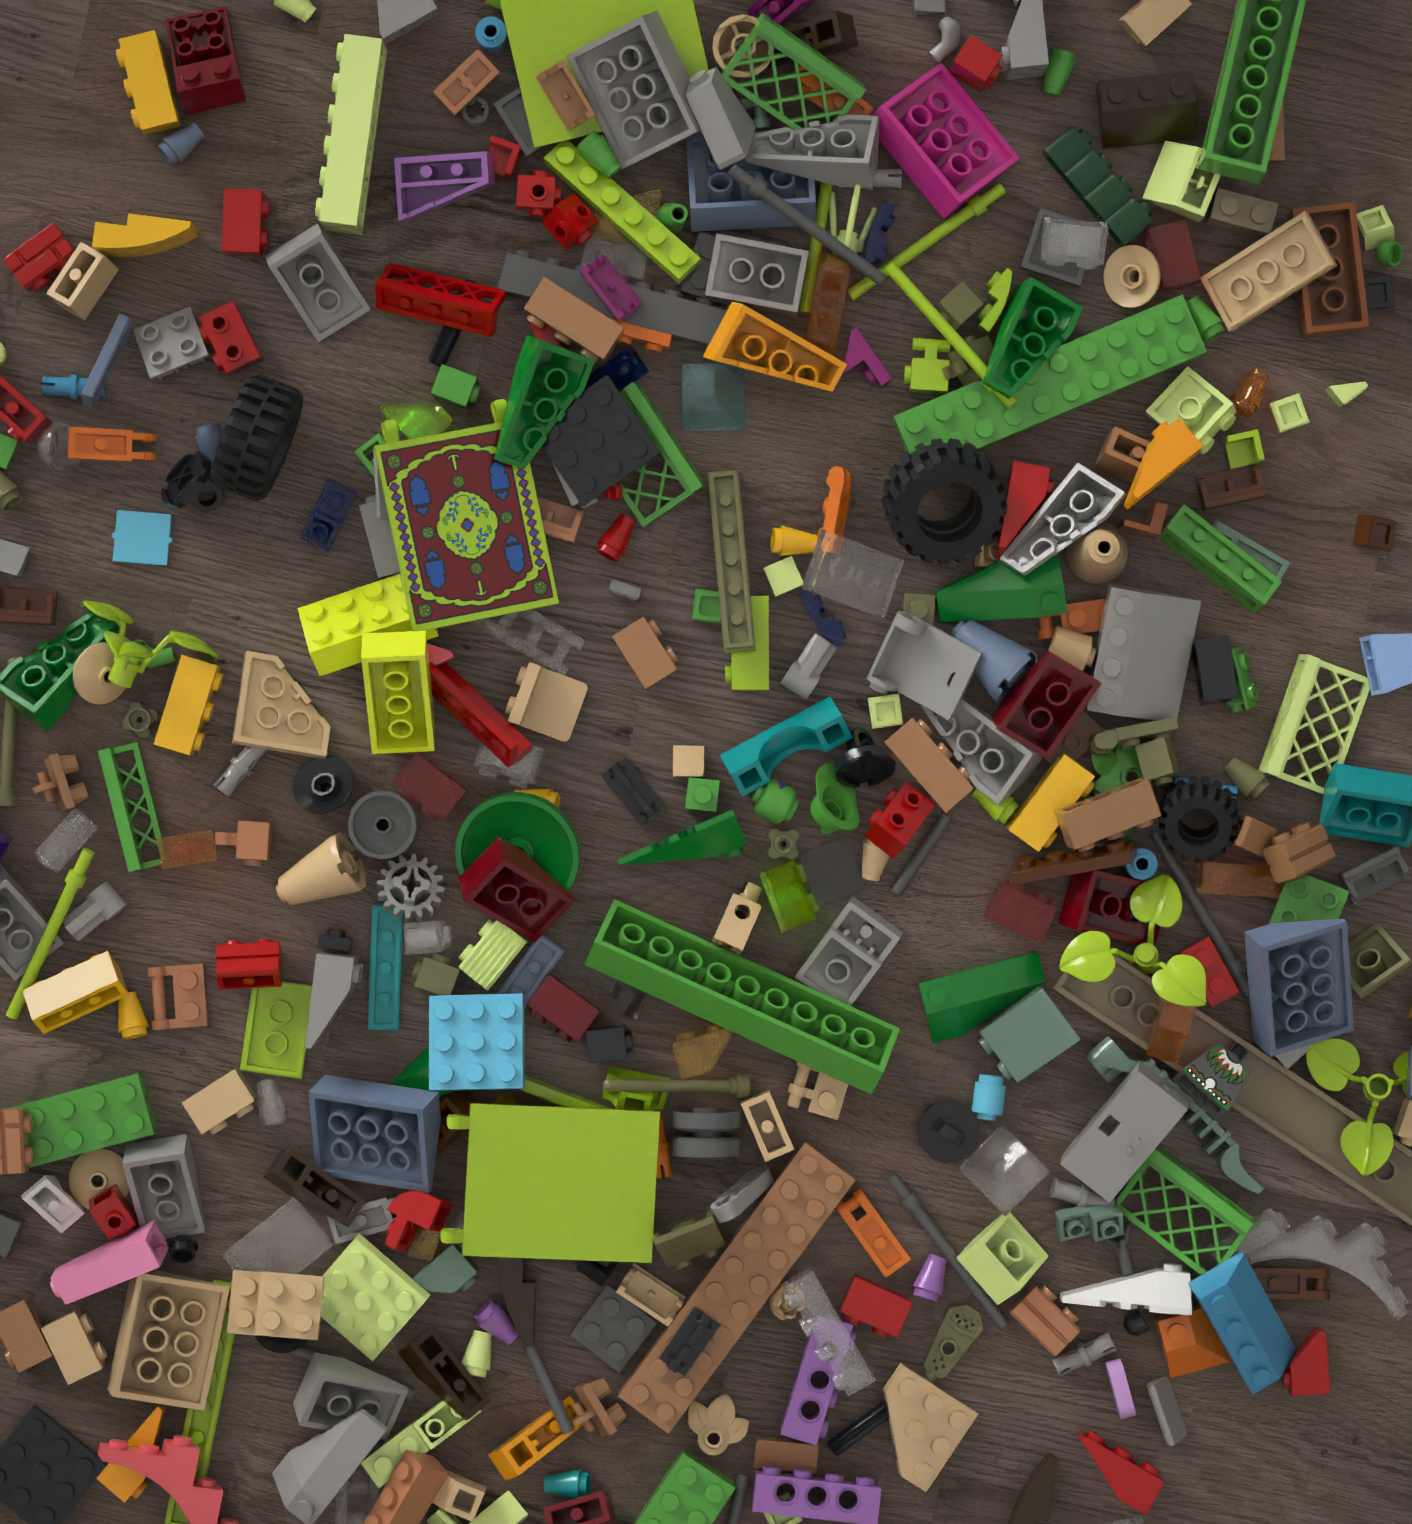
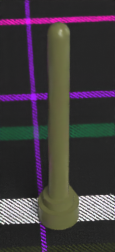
M11 657L7 662V666L17 658ZM6 699L0 771V807H17L18 794H15V788H12L17 710Z
M734 1074L726 1080L606 1079L603 1082V1088L606 1091L726 1093L727 1096H732L733 1099H748L750 1079L747 1074Z

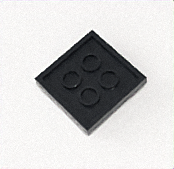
M609 375L604 376L588 387L579 398L573 400L565 411L566 415L560 422L557 421L546 436L547 440L542 445L582 506L587 505L661 454Z
M35 1404L0 1447V1501L29 1524H60L108 1462H103L95 1451Z

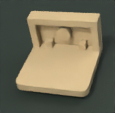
M529 662L528 667L522 666L518 674L516 684L520 685L517 697L511 696L507 704L505 714L510 715L508 721L566 742L571 737L588 687L581 681Z

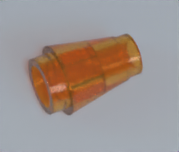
M1253 368L1230 398L1235 406L1236 413L1245 417H1252L1254 412L1259 411L1269 378L1265 372Z

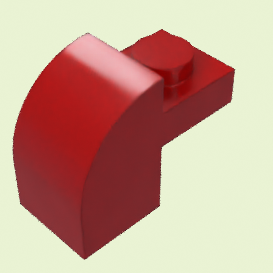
M409 1191L397 1196L387 1208L388 1211L397 1216L387 1229L385 1245L396 1250L408 1251L418 1226L430 1231L441 1232L453 1203L437 1195L420 1191Z

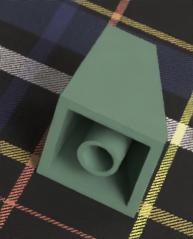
M1039 986L978 1030L982 1036L978 1040L980 1045L988 1055L994 1052L1001 1061L996 1066L1008 1081L1010 1078H1013L1017 1083L1081 1040L1044 989Z

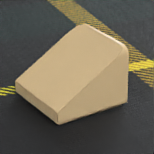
M673 745V777H704V746Z

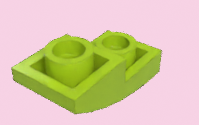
M1006 268L1003 274L997 271L986 285L990 288L986 297L995 303L994 306L988 303L977 317L981 321L977 329L986 336L995 325L1006 303L1012 279V271L1009 268Z

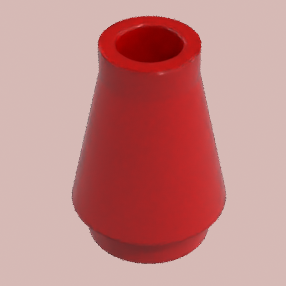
M619 514L617 520L597 541V553L612 562H618L620 557L625 556L636 522L624 514Z

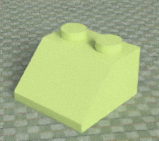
M1007 1209L978 1234L956 1259L993 1301L999 1305L1020 1291L1049 1255Z

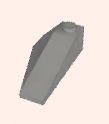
M1077 463L1002 554L1000 560L1022 575H1027L1105 521L1124 499L1126 493L1080 463Z
M964 696L952 720H948L921 705L939 734L945 738L953 750V755L957 761L961 762L965 770L971 775L969 779L973 785L998 805L1002 804L1029 779L1043 759L1041 755L997 730L991 718L992 715Z

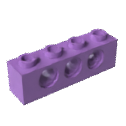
M816 1310L782 1420L780 1435L817 1445L819 1438H825L829 1421L825 1420L827 1409H833L838 1396V1391L834 1390L837 1378L843 1379L848 1363L847 1360H843L846 1347L852 1349L857 1331L852 1329L853 1323L841 1317ZM825 1341L835 1342L838 1346L836 1353L832 1356L823 1355L820 1352L821 1344ZM816 1371H823L828 1375V1381L822 1386H816L810 1381L812 1374ZM807 1401H814L819 1405L818 1412L813 1416H807L801 1411L802 1405Z
M763 1466L762 1471L755 1470L751 1504L752 1512L855 1524H878L882 1488L879 1484H875V1479L856 1477V1482L845 1481L843 1480L844 1475L825 1473V1478L812 1477L813 1472L795 1469L794 1474L781 1473L782 1468ZM783 1483H789L794 1487V1493L789 1499H781L777 1496V1488ZM813 1487H821L825 1490V1497L821 1502L813 1503L808 1499V1493ZM847 1490L853 1491L856 1494L854 1504L851 1506L841 1505L839 1497L842 1492Z

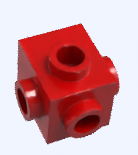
M532 171L531 176L518 175L517 211H527L531 217L546 218L547 213H550L555 205L561 202L562 186H557L556 177H550L549 172ZM537 192L544 193V195L541 197L535 196Z
M573 193L556 204L542 224L567 251L576 244L581 247L588 242L594 235L591 230L599 220Z

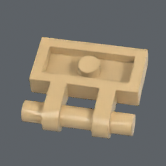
M796 1061L795 1065L798 1066L794 1082L789 1084L787 1092L790 1095L787 1105L799 1108L802 1097L811 1099L808 1112L838 1120L848 1084ZM810 1070L819 1072L814 1089L805 1087Z

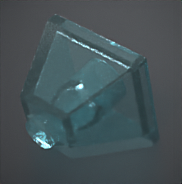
M714 363L682 364L683 430H745V369Z

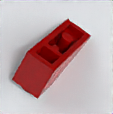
M1013 461L1006 490L1007 514L1002 516L1004 524L1001 531H999L995 558L1000 559L1006 549L1042 507L1045 497L1049 498L1051 496L1054 480L1049 479V467Z

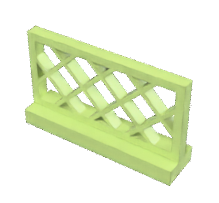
M1299 654L1259 771L1324 794V788L1316 785L1311 773L1325 766L1328 774H1330L1332 770L1330 763L1344 764L1370 690L1368 678L1322 661L1320 658L1312 655ZM1323 668L1330 671L1335 683L1320 689L1316 680L1319 669ZM1338 674L1346 678L1340 680ZM1352 679L1361 682L1362 686L1358 696L1349 700L1342 684ZM1337 687L1344 703L1329 709L1323 694ZM1318 697L1324 713L1310 719L1306 710L1307 703ZM1346 707L1350 716L1347 726L1338 729L1332 714ZM1327 717L1333 732L1319 739L1312 723ZM1307 726L1314 742L1300 748L1295 737L1298 730ZM1336 737L1340 746L1338 754L1328 759L1321 743ZM1316 746L1323 762L1308 768L1302 753ZM1297 756L1303 772L1294 776L1283 773L1287 760ZM1306 776L1307 779H1308V782H1307V781H1304V780H1302V779H1300V778Z

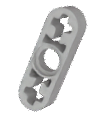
M759 1166L746 1172L711 1204L710 1208L716 1222H726L740 1215L774 1183L768 1166Z

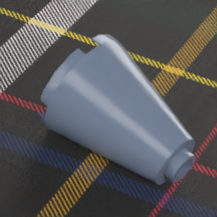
M969 620L966 623L961 621L951 632V635L983 653L974 675L997 703H1000L1001 698L1004 699L1007 693L1025 676L1026 667L1029 665L1032 668L1039 658L1034 651L973 620Z

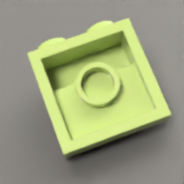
M1187 366L1145 412L1158 425L1165 421L1170 425L1177 418H1180L1203 445L1199 452L1205 454L1213 446L1215 441L1213 437L1220 429L1227 431L1236 420L1234 414L1237 411L1233 402Z

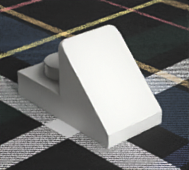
M44 1175L21 1195L27 1204L60 1233H63L85 1214L82 1206L62 1189L57 1177L54 1175Z

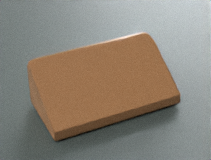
M756 1436L754 1468L763 1469V1466L782 1468L781 1471L794 1472L795 1469L816 1473L819 1442H817V1445L795 1439Z

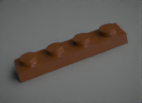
M1119 839L1107 843L1106 846L1092 848L1083 852H1078V849L1069 853L1059 850L1048 853L1046 857L1036 859L1033 856H1025L1014 862L1009 872L1012 885L1133 864L1137 855L1135 841L1125 842Z

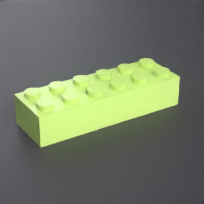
M344 34V42H338L336 61H339L340 71L339 74L334 73L332 92H335L336 100L335 105L330 104L328 111V123H331L332 130L331 136H325L323 153L327 155V167L322 166L320 170L319 185H322L323 196L322 198H317L315 206V216L318 217V221H320L326 231L362 235L387 57V49L381 38Z

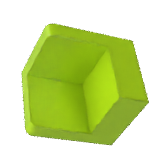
M1258 429L1229 435L1222 440L1229 470L1258 464L1265 460Z

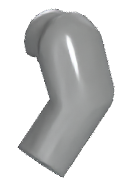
M944 17L939 22V28L942 32L941 42L928 52L936 64L942 62L959 47L961 27L958 21L951 17Z

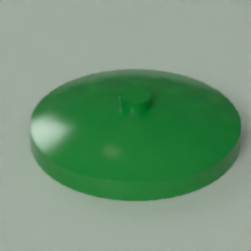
M507 792L484 800L467 816L458 832L455 845V859L460 876L500 837L524 851L567 891L570 890L580 867V843L571 821L553 803L530 793Z

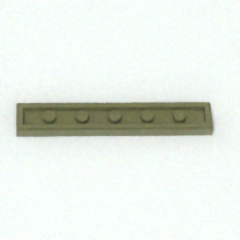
M737 469L707 472L724 654L756 651L739 471Z

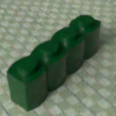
M1072 126L1044 149L1042 154L1070 189L1084 203L1091 214L1103 225L1113 240L1120 247L1126 246L1152 224L1153 220L1150 216L1153 213L1144 201L1140 200L1137 202L1132 197L1130 192L1133 189L1122 176L1117 178L1112 173L1110 168L1113 166L1109 159L1102 152L1097 154L1090 145L1093 142L1083 129L1077 131Z

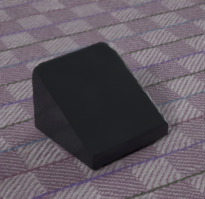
M581 1260L576 1269L602 1286L618 1262Z

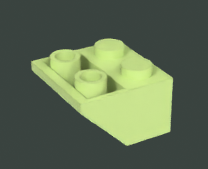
M1165 141L1142 200L1200 222L1205 216L1221 175L1198 169L1202 148Z

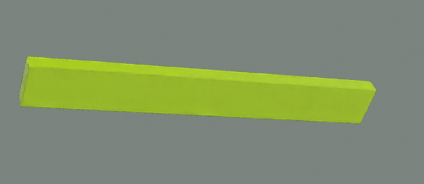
M214 1279L213 1283L229 1286L230 1290L205 1411L188 1408L182 1436L192 1438V1442H195L200 1448L194 1481H197V1477H207L236 1335L227 1333L232 1282ZM170 1495L164 1524H189L180 1506Z

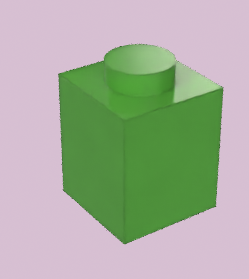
M442 364L431 394L435 398L468 410L470 403L476 404L481 387L477 385L479 381L477 377Z
M689 777L685 809L716 812L720 781Z

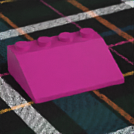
M942 62L882 104L872 115L879 116V141L943 219L966 204L967 201L977 195L1020 159Z

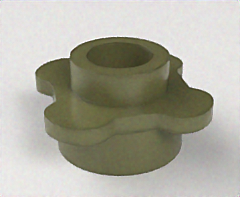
M133 702L129 706L130 711L127 713L126 718L121 722L122 727L125 730L137 732L140 738H146L150 735L152 723L158 720V713L153 709L148 710L142 707L140 702ZM138 717H142L143 721L141 723L137 722Z
M777 828L772 829L768 834L771 839V848L768 849L769 857L772 859H777L778 857H787L790 860L796 859L799 854L796 849L799 833L795 829H790L788 832L779 831ZM782 841L787 843L785 847H781L780 843Z

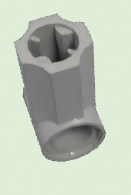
M814 634L799 659L793 662L780 684L804 700H807L821 678L819 675L837 647Z
M108 880L92 891L86 897L87 900L67 915L62 922L67 931L78 942L101 923L111 920L128 905Z

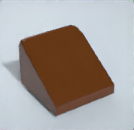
M1358 515L1353 544L1391 552L1396 521L1375 515Z

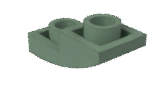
M1084 1206L1055 1211L1056 1229L1060 1242L1090 1234L1094 1242L1124 1235L1123 1212L1119 1207Z

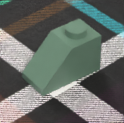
M450 1244L412 1279L427 1292L454 1293L459 1288L464 1292L478 1280L474 1275L478 1272L479 1268L468 1256H462V1249L458 1244Z

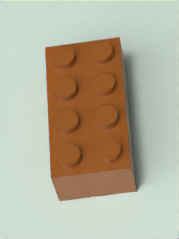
M1355 202L1292 209L1287 214V220L1293 219L1304 211L1308 212L1338 265L1296 292L1301 338L1364 331L1369 327Z

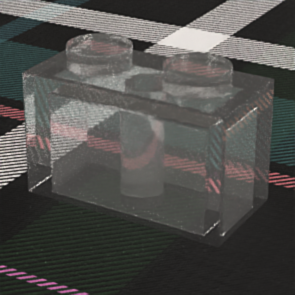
M1044 217L1040 245L1041 260H1046V264L1051 266H1064L1065 262L1077 263V267L1083 269H1096V265H1104L1108 234L1107 223Z
M446 919L404 923L406 955L445 952L448 950V945L453 944L452 926H446Z

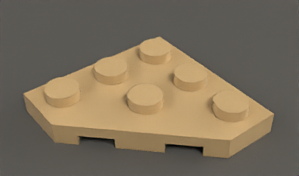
M246 651L232 744L325 759L331 726L311 704L310 698L298 682L292 679L278 656Z
M900 1362L883 1388L888 1407L892 1441L896 1451L898 1473L904 1479L927 1492L978 1416V1413Z

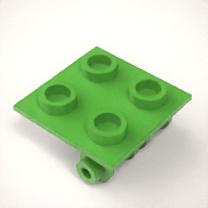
M1306 874L1285 881L1269 924L1339 919L1350 891Z

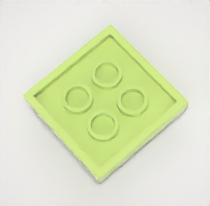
M359 1233L323 1275L325 1279L321 1317L370 1360L374 1361L425 1303L430 1294Z

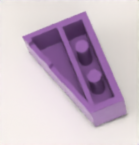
M491 152L394 158L398 221L408 222L495 185L494 157Z

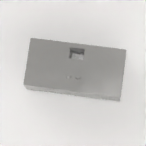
M1139 1061L1063 1152L1060 1165L1110 1203L1187 1112L1190 1099L1142 1061Z

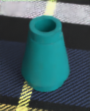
M582 1469L546 1474L544 1477L545 1493L570 1499L590 1494L591 1475L589 1472H583Z

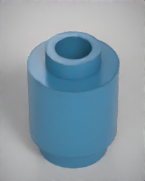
M485 17L477 24L475 35L478 45L483 51L493 54L502 51L506 47L508 34L505 24L499 18ZM491 30L497 31L493 37L486 36V33Z
M1136 848L1137 855L1133 864L1123 865V868L1131 878L1145 880L1156 872L1157 859L1150 850ZM1140 858H1144L1147 861V867L1144 870H1139L1136 866V862Z

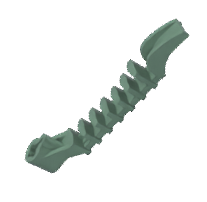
M1109 1036L1104 1038L1084 1056L1108 1084L1112 1083L1123 1072L1130 1073L1138 1062L1142 1061L1190 1099L1189 1109L1191 1112L1183 1120L1189 1126L1199 1118L1204 1122L1193 1132L1199 1140L1211 1130L1217 1134L1201 1148L1207 1156L1225 1142L1227 1144L1222 1148L1217 1157V1164L1222 1173L1247 1190L1257 1194L1264 1190L1243 1169L1239 1157L1240 1145L1230 1137L1229 1131L1225 1128L1222 1129L1218 1125L1219 1122L1208 1116L1200 1105H1197L1174 1081L1172 1082L1168 1078V1073L1164 1069L1160 1070L1152 1058L1149 1057L1146 1061L1129 1059Z

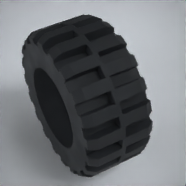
M261 374L252 375L247 379L244 387L239 392L237 400L234 402L216 449L215 460L212 465L213 470L211 472L212 481L216 486L254 501L263 500L267 497L285 462L300 420L304 396L299 389Z
M941 438L931 440V445L924 446L923 443L914 446L916 451L911 454L906 451L899 457L901 460L900 465L894 464L888 472L891 480H885L883 486L885 495L882 497V505L896 540L900 546L905 547L906 552L913 557L919 554L921 561L932 563L933 559H937L938 564H949V560L952 559L959 563L965 561V556L971 553L974 556L982 552L981 547L985 543L990 545L996 539L993 533L1001 531L1004 524L1001 516L1007 514L1006 490L994 465L983 451L978 452L976 446L968 442L962 446L960 440L952 438L948 439V443H943ZM946 482H960L971 487L970 499L963 510L957 515L946 520L932 521L924 519L917 514L920 501L933 487Z

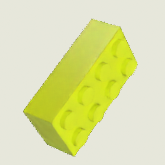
M400 574L298 608L309 654L319 676L361 663L363 633L412 631ZM437 628L425 630L427 640L439 636Z
M426 631L363 633L361 661L372 754L435 751V719Z

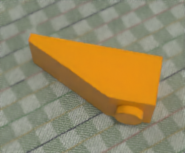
M1177 418L1170 425L1166 421L1163 422L1151 433L1154 439L1145 450L1124 503L1127 510L1194 458L1203 447L1201 442L1180 418Z
M568 1396L562 1400V1403L571 1421L577 1415L572 1408L575 1401L571 1396ZM550 1409L489 1453L488 1456L506 1481L522 1474L583 1425L580 1424L574 1427L573 1431L563 1435Z
M159 1404L127 1441L128 1446L140 1448L141 1443L157 1445L166 1405ZM109 1463L96 1478L124 1503L130 1496L136 1500L148 1486L144 1482L147 1478L145 1475L113 1463Z

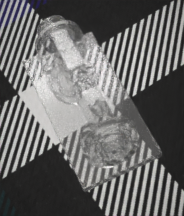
M75 807L34 854L39 858L40 863L58 874L99 827Z

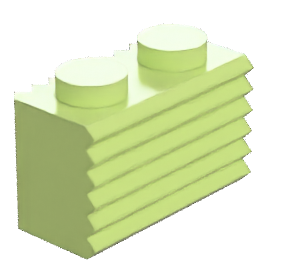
M490 919L478 932L482 938L474 947L469 944L458 957L462 961L459 968L487 991L528 942L513 929L497 920L493 922Z

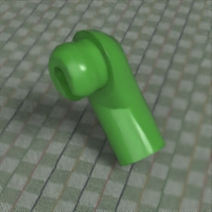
M141 639L133 640V642L145 646L151 652L154 650ZM173 648L162 649L146 668H155L176 662ZM140 657L139 663L141 664L146 658Z

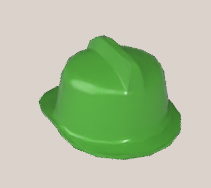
M825 763L819 767L816 773L817 794L810 805L811 815L820 826L821 832L825 835L840 829L852 831L858 827L860 821L855 789L844 786L836 780L834 763Z

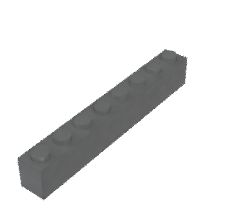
M515 250L514 254L506 253L497 289L506 291V295L529 301L539 283L545 277L608 318L615 320L581 276L580 269L583 266H575V270L562 267L563 262L556 259L545 258L544 262L532 259L533 254L522 250ZM636 281L635 286L628 285L644 305L622 322L671 334L673 339L708 347L730 305H726V309L713 307L714 302L711 300L696 297L695 302L683 299V293L666 289L665 294L653 291V285Z

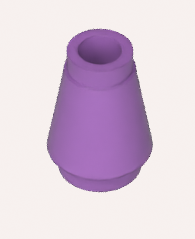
M929 1254L912 1286L915 1288L914 1296L937 1303L938 1297L942 1296L947 1259Z
M489 1299L474 1315L479 1327L507 1345L511 1344L519 1335L513 1321L499 1302L495 1303L492 1299Z

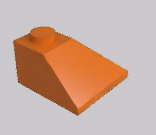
M1200 1304L1192 1306V1315L1162 1314L1154 1317L1170 1378L1231 1362Z

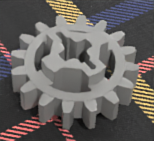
M412 854L409 861H406L403 855H399L398 864L389 860L387 864L388 870L381 869L379 876L383 880H378L376 884V889L382 890L378 893L377 900H386L383 905L384 912L393 909V918L396 919L402 914L407 923L410 920V916H415L417 921L420 922L423 912L428 916H432L434 911L432 906L440 907L441 899L438 896H443L445 890L444 887L439 886L443 883V875L435 876L438 866L433 865L429 868L427 866L428 858L426 857L421 862L416 861V854ZM402 871H406L400 877L395 876ZM419 873L423 874L428 880L423 879ZM410 878L412 879L414 889L411 898L408 897L409 892L407 891V884H409ZM393 897H397L402 902V904L397 902ZM426 900L425 902L414 906L418 901Z

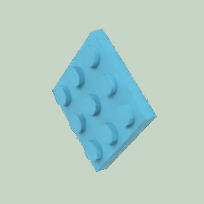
M523 993L429 996L430 1091L525 1089Z

